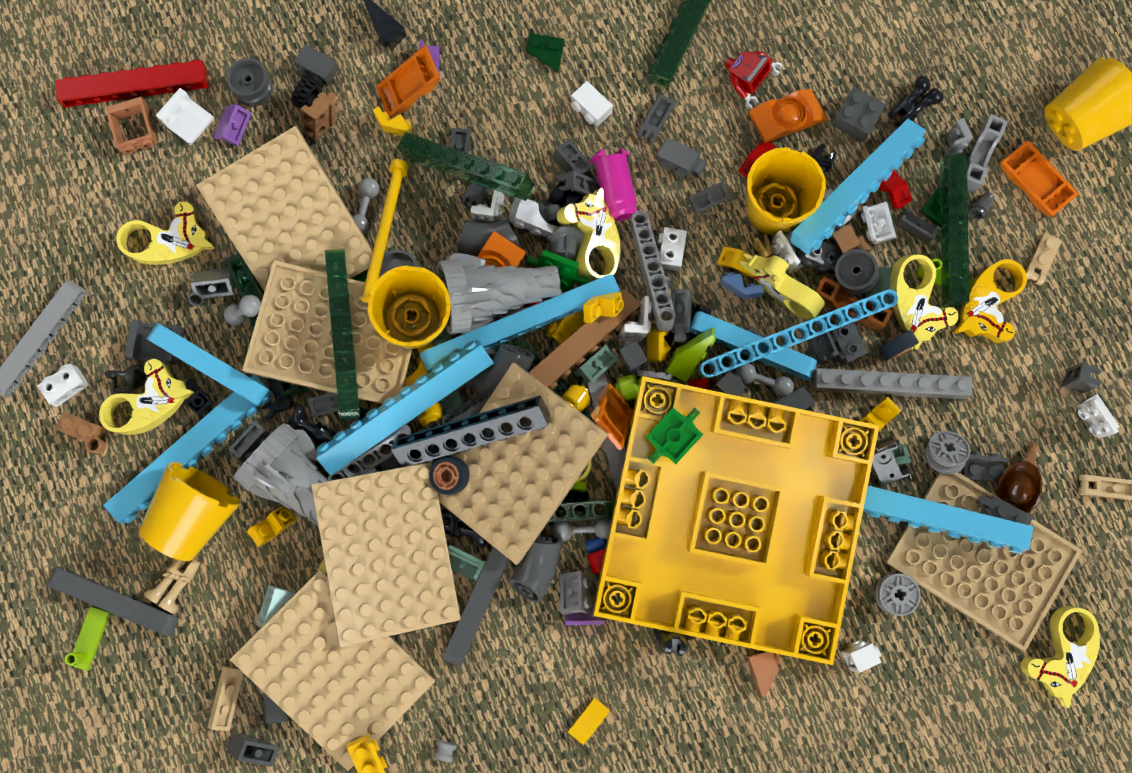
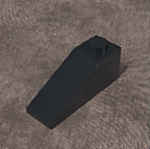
M363 0L379 38L378 42L384 48L388 47L393 50L407 36L405 27L372 0Z

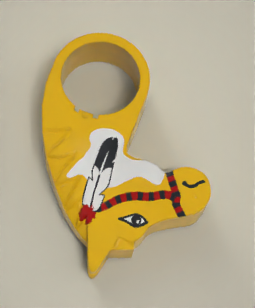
M1009 259L998 261L975 277L964 297L960 312L961 323L955 329L954 334L965 332L970 338L981 335L995 343H1003L1013 338L1015 329L1010 323L1004 322L998 305L1021 293L1026 286L1027 275L1024 268L1018 262ZM996 268H1004L1012 273L1015 278L1013 292L1008 293L996 288L997 286L993 282Z

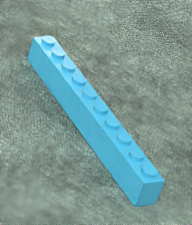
M907 119L821 203L819 208L793 230L790 242L807 255L813 250H818L823 240L830 238L835 228L842 226L846 217L853 215L858 205L865 203L869 194L876 192L883 180L887 181L894 169L898 170L905 158L909 159L916 147H921L925 141L923 137L926 130L910 119Z
M478 339L475 342L467 343L459 353L451 354L443 364L439 363L427 375L419 376L414 384L403 387L398 395L393 398H387L382 403V406L377 409H371L366 414V417L354 421L350 428L335 434L328 443L324 442L319 445L316 450V459L331 476L491 366L494 362Z
M252 375L251 379L269 389L260 405H265L272 399L271 395H273V392L259 376ZM233 392L103 506L118 523L128 524L136 519V514L141 509L145 510L149 507L162 475L170 462H179L186 469H189L190 466L195 467L199 458L209 455L215 444L224 442L227 439V434L231 430L235 431L240 428L241 422L246 417H252L257 412L256 409L259 406Z
M872 486L867 488L863 511L868 512L870 517L880 518V516L888 517L890 522L900 523V521L908 522L907 525L910 527H928L930 532L940 533V531H943L953 538L963 536L967 537L970 542L981 543L983 541L989 543L988 546L1001 549V546L1007 547L1010 552L1022 554V551L1029 550L1034 526Z

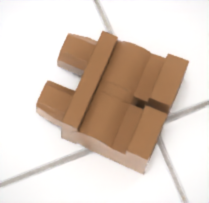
M332 91L327 95L319 93L317 98L314 99L313 105L310 107L304 105L300 109L302 120L301 132L317 141L329 129V125L333 126L336 123V115L339 113V108L336 106L339 102V96Z

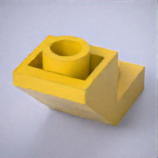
M379 106L373 109V113L384 132L408 138L412 136L410 132L412 126L408 119H403L401 114L390 120L386 111L382 112Z
M724 246L717 264L722 267L735 269L743 276L754 278L751 273L738 264L740 260L748 262L743 256L746 252Z
M621 292L591 297L583 304L584 323L592 324L599 316L614 318L619 314L624 306Z
M655 322L651 326L650 332L647 333V359L649 362H662L671 350V347L663 338L669 331L663 332L659 330Z
M887 397L861 419L860 422L879 425L880 431L901 410Z
M282 506L272 511L264 521L250 527L247 533L256 545L260 547L279 535L297 519L288 508Z

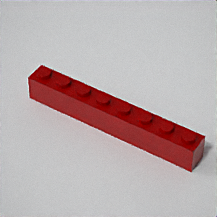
M191 60L184 63L174 62L169 65H155L154 67L147 68L137 67L133 70L121 69L117 72H101L96 75L85 74L81 75V77H64L63 79L55 80L57 101L63 107L174 93L179 88L184 91L209 88L207 67L202 60Z

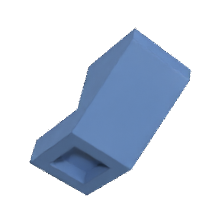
M727 273L720 281L723 287L742 299L760 297L764 293L763 285H757L756 283L748 284L744 288L741 273Z

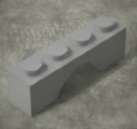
M990 114L983 122L957 184L958 187L975 193L982 186L988 172L987 165L1004 133L1008 123L1007 120Z
M522 196L513 201L508 221L514 223L515 227L526 228L530 230L531 234L542 235L550 241L553 232L563 226L561 224L559 226L548 224L539 212L538 203ZM578 230V231L580 232V234H581V242H582L583 237H584V233H583L582 231Z

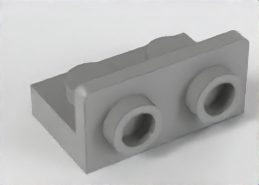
M964 118L957 120L947 133V142L950 147L945 152V157L952 155L954 158L961 155L973 139Z
M576 571L560 574L561 614L567 615L582 612L588 615L591 613L592 599L590 597V588L592 582L590 577L584 572Z

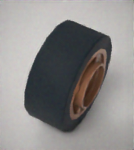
M909 330L890 338L879 349L887 361L910 351L919 341L913 331Z
M442 457L432 464L429 471V480L432 487L438 493L443 495L457 494L463 491L468 484L469 469L460 458ZM448 471H450V473H451V479H450V480H449L448 477H447Z

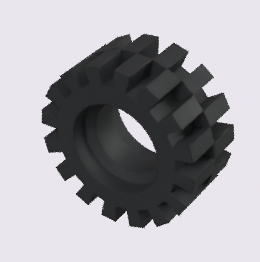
M305 75L301 78V81L297 82L298 85L294 87L295 91L292 92L293 96L291 97L292 104L300 109L304 105L308 107L313 105L314 99L323 91L321 90L323 88L321 82L309 75Z

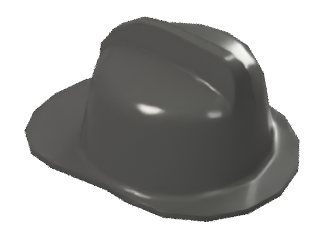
M572 226L557 228L551 236L548 251L575 261L581 242L580 232Z

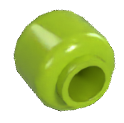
M635 374L620 377L615 384L616 391L625 401L636 399L640 379Z

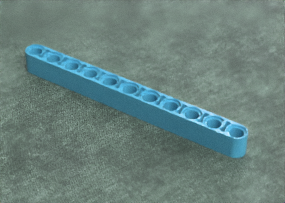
M610 274L420 353V357L427 373H429L435 365L443 364L451 354L459 353L471 341L475 342L478 339L483 348L487 350L583 310V304L591 297L621 291L613 274Z
M894 290L882 291L701 363L698 367V374L704 379L715 377L896 305L898 295ZM884 295H887L889 297V304L884 302ZM866 302L871 303V311L867 310ZM848 309L854 311V318L849 317ZM831 316H834L837 319L836 325H833L830 322ZM813 323H817V324H818V326H819V331H818V332H815V331L812 329V324H813ZM795 330L801 332V339L795 338ZM777 337H781L784 340L783 346L777 345ZM760 343L765 345V353L759 352L758 345ZM742 350L746 351L748 354V359L746 361L742 360L740 357V352ZM724 357L730 360L728 368L722 365ZM707 364L712 367L711 375L704 372V365Z

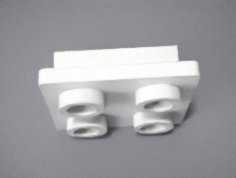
M181 88L156 114L163 125L190 145L194 143L214 120L210 113L192 101Z
M496 180L491 208L482 204L472 205L471 217L473 222L487 223L500 220V205H503L504 202L503 187H500V181Z
M780 230L774 236L771 247L775 255L778 254L780 258L788 263L789 267L787 270L791 274L804 266L801 265L796 255L797 247L790 242L792 231L783 234Z
M644 296L640 302L638 323L628 322L624 324L618 333V341L641 342L647 333L650 332L651 321H648V314L651 313L652 304L649 302V296Z
M1098 394L1076 406L1078 408V415L1083 420H1086L1090 426L1089 431L1093 436L1100 439L1118 432L1117 428L1120 426Z

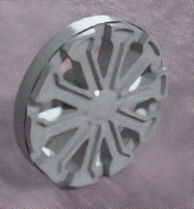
M637 370L636 376L640 378L644 376L664 381H672L673 377L671 374Z

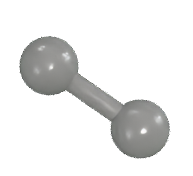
M365 178L359 183L358 189L362 196V201L358 214L352 216L362 234H365L369 229V222L365 217L369 200L375 198L380 190L378 182L373 178Z
M254 295L244 296L240 300L239 305L232 304L225 309V321L233 326L242 324L246 316L254 317L258 315L261 301Z
M750 363L736 368L734 372L741 377L743 384L756 381L771 386L774 394L781 398L789 395L794 390V384L790 378L780 376L774 380L757 374L755 367Z
M601 517L594 525L575 526L567 519H559L552 526V534L555 538L562 541L569 540L574 533H595L601 539H608L611 519Z

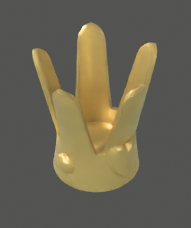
M767 233L764 234L766 248L758 238L754 239L758 249L750 241L761 257L769 258V256L775 254L770 246Z

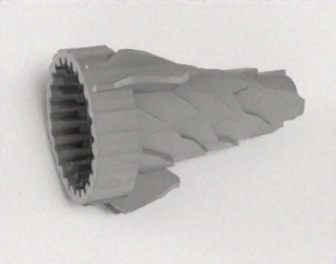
M453 253L449 260L437 262L436 276L444 283L450 297V316L445 326L449 334H466L493 321L492 315L507 313V310L521 308L524 304L542 302V298L559 296L562 293L558 268L556 266L532 269L524 267L515 268V266H485V259L462 253Z
M283 423L250 455L235 473L233 479L248 492L250 491L259 497L279 502L286 508L293 509L303 517H307L318 527L311 484L327 482V479L317 470L313 463L318 461L316 459V447L304 430H294L288 424Z

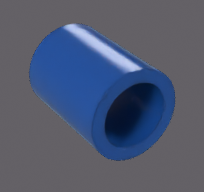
M599 537L585 541L589 554L606 548L603 539Z

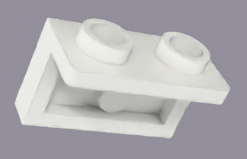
M887 201L871 207L863 206L864 212H861L863 222L867 223L868 226L866 235L869 241L871 240L874 244H879L897 238Z

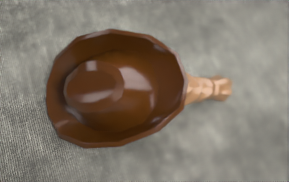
M1030 442L1027 446L1025 459L1007 467L999 479L996 490L998 498L1025 513L1031 512L1036 507L1042 494V476L1038 467L1035 466L1036 453L1039 447L1034 442Z

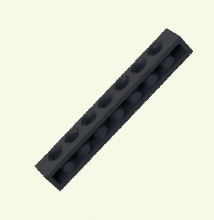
M539 395L395 438L391 451L401 468L426 461L431 462L436 458L448 457L460 451H468L474 447L486 446L498 440L504 441L515 435L520 436L529 431L544 429L549 424L550 413L542 396Z

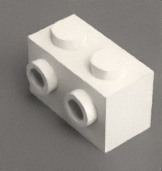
M588 81L571 95V106L575 111H580L589 124L598 127L612 114L613 105Z
M665 227L664 232L659 234L658 244H661V249L658 253L663 269L680 271L687 231Z
M66 364L60 367L54 375L45 377L37 387L50 405L58 407L89 386V383L77 366Z
M857 640L848 644V649L841 651L850 671L860 673L882 663L879 658L881 657L880 651L872 643Z

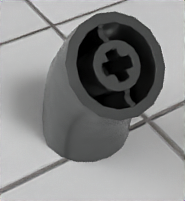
M506 217L487 223L466 221L460 236L457 253L477 257L493 231L521 249L522 245Z
M500 344L492 358L494 363L474 377L477 393L489 391L492 395L512 363H516L528 372L535 358L534 354L514 345Z
M539 534L518 564L509 581L514 591L529 601L541 603L556 571L561 551V539L555 538L552 535Z

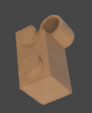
M850 224L838 227L835 230L836 232L833 233L842 253L852 249H862L868 252L871 250L865 237L857 238Z
M63 411L55 430L85 441V447L91 453H103L106 449V443L102 438L107 429ZM96 441H98L99 446L96 450H94L93 444Z

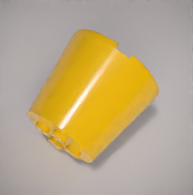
M1100 57L1045 107L1046 121L1064 146L1073 151H1080L1132 125V72L1118 60L1111 57L1109 59Z
M776 148L761 155L752 165L747 178L746 213L751 224L763 233L776 235L780 230L783 234L792 230L810 217L821 205L826 190L825 176L821 167L807 153L791 150L790 148Z
M400 266L384 273L375 282L370 291L368 314L373 327L384 339L404 348L416 349L431 343L443 331L450 316L451 304L446 286L438 276L422 267ZM409 315H412V316L416 315V316H415V319H416V320H414V321L410 320V321H409V317H408V316H409Z
M170 462L162 475L138 532L146 543L159 552L174 559L191 561L238 508L240 499L236 495H230L231 489L207 473L192 466L189 469L183 468V465L179 462Z

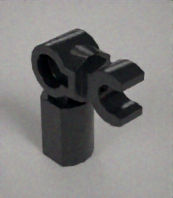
M268 378L267 381L275 398L278 399L271 405H263L261 409L266 410L269 408L270 414L266 415L265 418L271 419L277 412L281 413L290 410L293 407V400L286 395L287 390L282 381Z

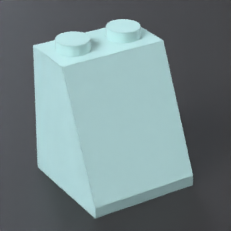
M268 585L257 624L262 627L297 592Z

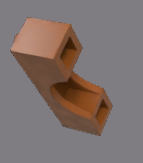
M824 276L814 290L824 300V306L832 310L859 301V299L846 293L840 284ZM866 302V308L869 311L872 310V305ZM848 309L849 317L854 318L855 316L852 309ZM885 309L856 322L879 333L885 328L893 311Z

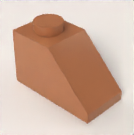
M762 651L747 656V660L758 694L761 697H765L779 671L777 665L780 662L776 653Z

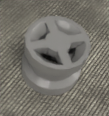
M437 740L436 744L438 747L433 753V757L441 761L452 762V753L456 750L457 745L444 740Z

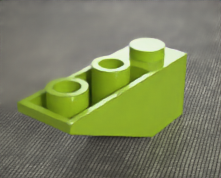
M715 328L708 329L676 348L667 363L666 372L687 382L690 376L693 377L698 367L696 366L698 362H703L707 354L706 349L708 346L712 347L716 340V336H714Z

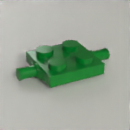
M543 250L539 260L530 256L527 258L526 264L536 268L556 266L560 278V289L566 292L572 290L576 282L585 285L589 281V278L579 275V263L546 250Z
M671 407L645 436L656 449L648 459L655 464L661 456L669 458L674 464H677L703 435L693 423V420L700 412L694 407L685 416Z

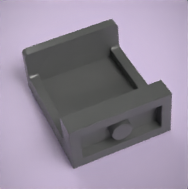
M131 319L124 357L144 362L157 359L166 364L176 365L179 358L146 339L156 324L142 323L139 320ZM162 325L184 338V331L179 325Z

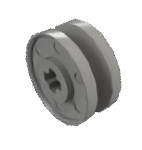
M941 431L935 433L930 438L924 455L926 462L935 471L943 474H955L964 468L971 450L968 442L959 434L951 431Z
M888 574L883 576L875 587V600L878 606L884 612L891 615L906 616L913 613L921 600L918 584L905 574ZM897 591L901 593V596H898V598L895 597Z

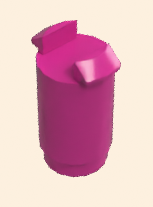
M603 148L594 154L590 163H594L599 187L603 188L604 202L609 209L610 215L614 221L628 220L637 211V199L627 158L630 155L621 148L615 154L605 156Z

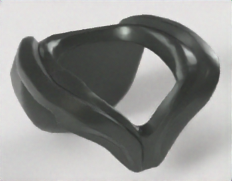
M139 364L131 365L125 371L108 370L104 373L108 379H112V389L115 394H131L147 380L144 366ZM117 376L125 378L129 383V387L118 389Z

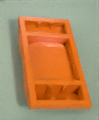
M424 45L376 86L389 118L410 109L419 97L431 92L438 84L440 76L428 47Z
M811 89L797 90L786 97L766 101L748 112L764 143L828 120Z
M1029 140L1000 163L1004 173L1013 184L1021 188L1027 194L1030 202L1050 218L1079 195L1073 186Z
M493 231L477 257L485 259V266H515L516 268L526 251Z
M609 383L597 397L598 405L591 413V417L600 428L609 433L607 436L618 450H621L624 447L634 411Z

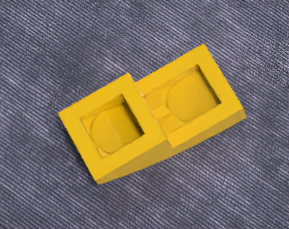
M594 698L568 730V733L580 744L584 745L610 710Z

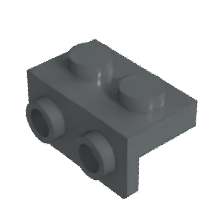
M255 420L229 447V450L236 456L237 460L244 463L262 442L267 439L270 433Z

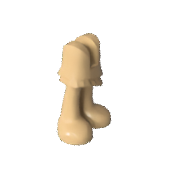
M175 559L171 566L166 569L167 572L162 574L164 579L155 589L147 590L144 596L158 604L161 608L176 615L178 606L175 604V600L184 586L190 583L191 579L193 580L199 568L200 562L195 559L188 565L186 570L182 569L186 561ZM173 580H176L174 586L163 598V594L165 593L169 585L172 583Z

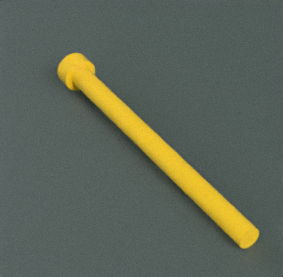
M393 159L389 167V172L392 175L361 298L366 303H368L373 285L379 278L402 178L407 176L409 164L401 159Z

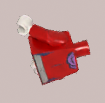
M743 51L736 60L729 57L725 62V68L729 69L730 82L738 95L746 100L745 106L748 109L753 108L749 101H752L755 105L758 102L756 97H750L749 94L753 95L769 72L773 76H778L780 72L775 68L781 70L783 67L780 62L774 64L773 60L762 51Z

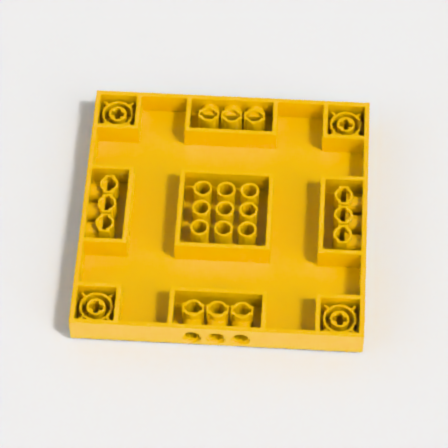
M642 376L629 431L593 607V615L833 665L879 425ZM656 395L662 400V403H659L658 406H655V402L652 401V398H655ZM671 407L685 416L695 407L700 414L693 420V423L703 433L702 437L677 464H674L669 458L661 456L653 464L648 458L656 449L645 436ZM849 438L855 440V444L848 442ZM616 593H619L622 599L614 602L612 595L615 596ZM810 636H817V639L813 640V642L810 640Z

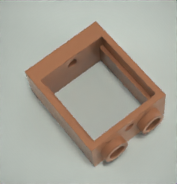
M142 97L105 107L116 148L122 154H131L140 148H151L154 144L158 143L148 105ZM143 113L149 135L124 142L118 120Z

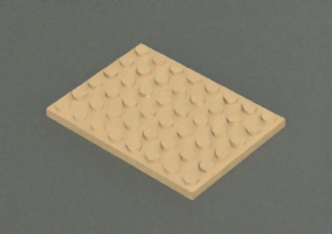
M294 126L196 185L264 292L274 260L349 279L369 268L373 253L372 248L297 126Z
M274 260L242 371L383 405L382 403L387 398L395 397L403 388L413 349L393 344L384 339L375 330L369 318L368 303L361 300L365 282ZM409 315V316H408V317H409V321H410V320H412V321L416 320V319H415V316H416V315H414V316Z
M512 363L480 413L541 395L550 413L548 426L541 430L529 431L524 435L509 437L504 441L498 440L486 446H478L468 451L454 453L450 457L462 459L469 469L468 484L463 491L457 494L443 495L438 493V499L442 505L517 565L521 562L609 433L516 363ZM448 471L447 477L449 480L451 479L450 471Z
M432 462L311 484L340 647L461 619L438 493L432 487L429 480Z
M939 472L923 499L987 515L984 512L986 508L976 504L978 497L982 495L990 499L992 496L998 497L959 472L955 474ZM1033 519L1030 523V526H1034L1030 548L1028 551H1022V554L1010 552L1009 548L1001 546V549L988 546L989 543L983 541L981 543H973L963 536L953 538L943 531H940V533L930 532L928 527L920 526V528H914L907 525L885 564L899 573L911 577L922 588L1017 649L1025 652L1082 550Z
M321 569L230 658V661L347 771L354 766L346 744L368 733L371 740L376 739L378 741L435 682V679L390 636L340 647L328 578Z

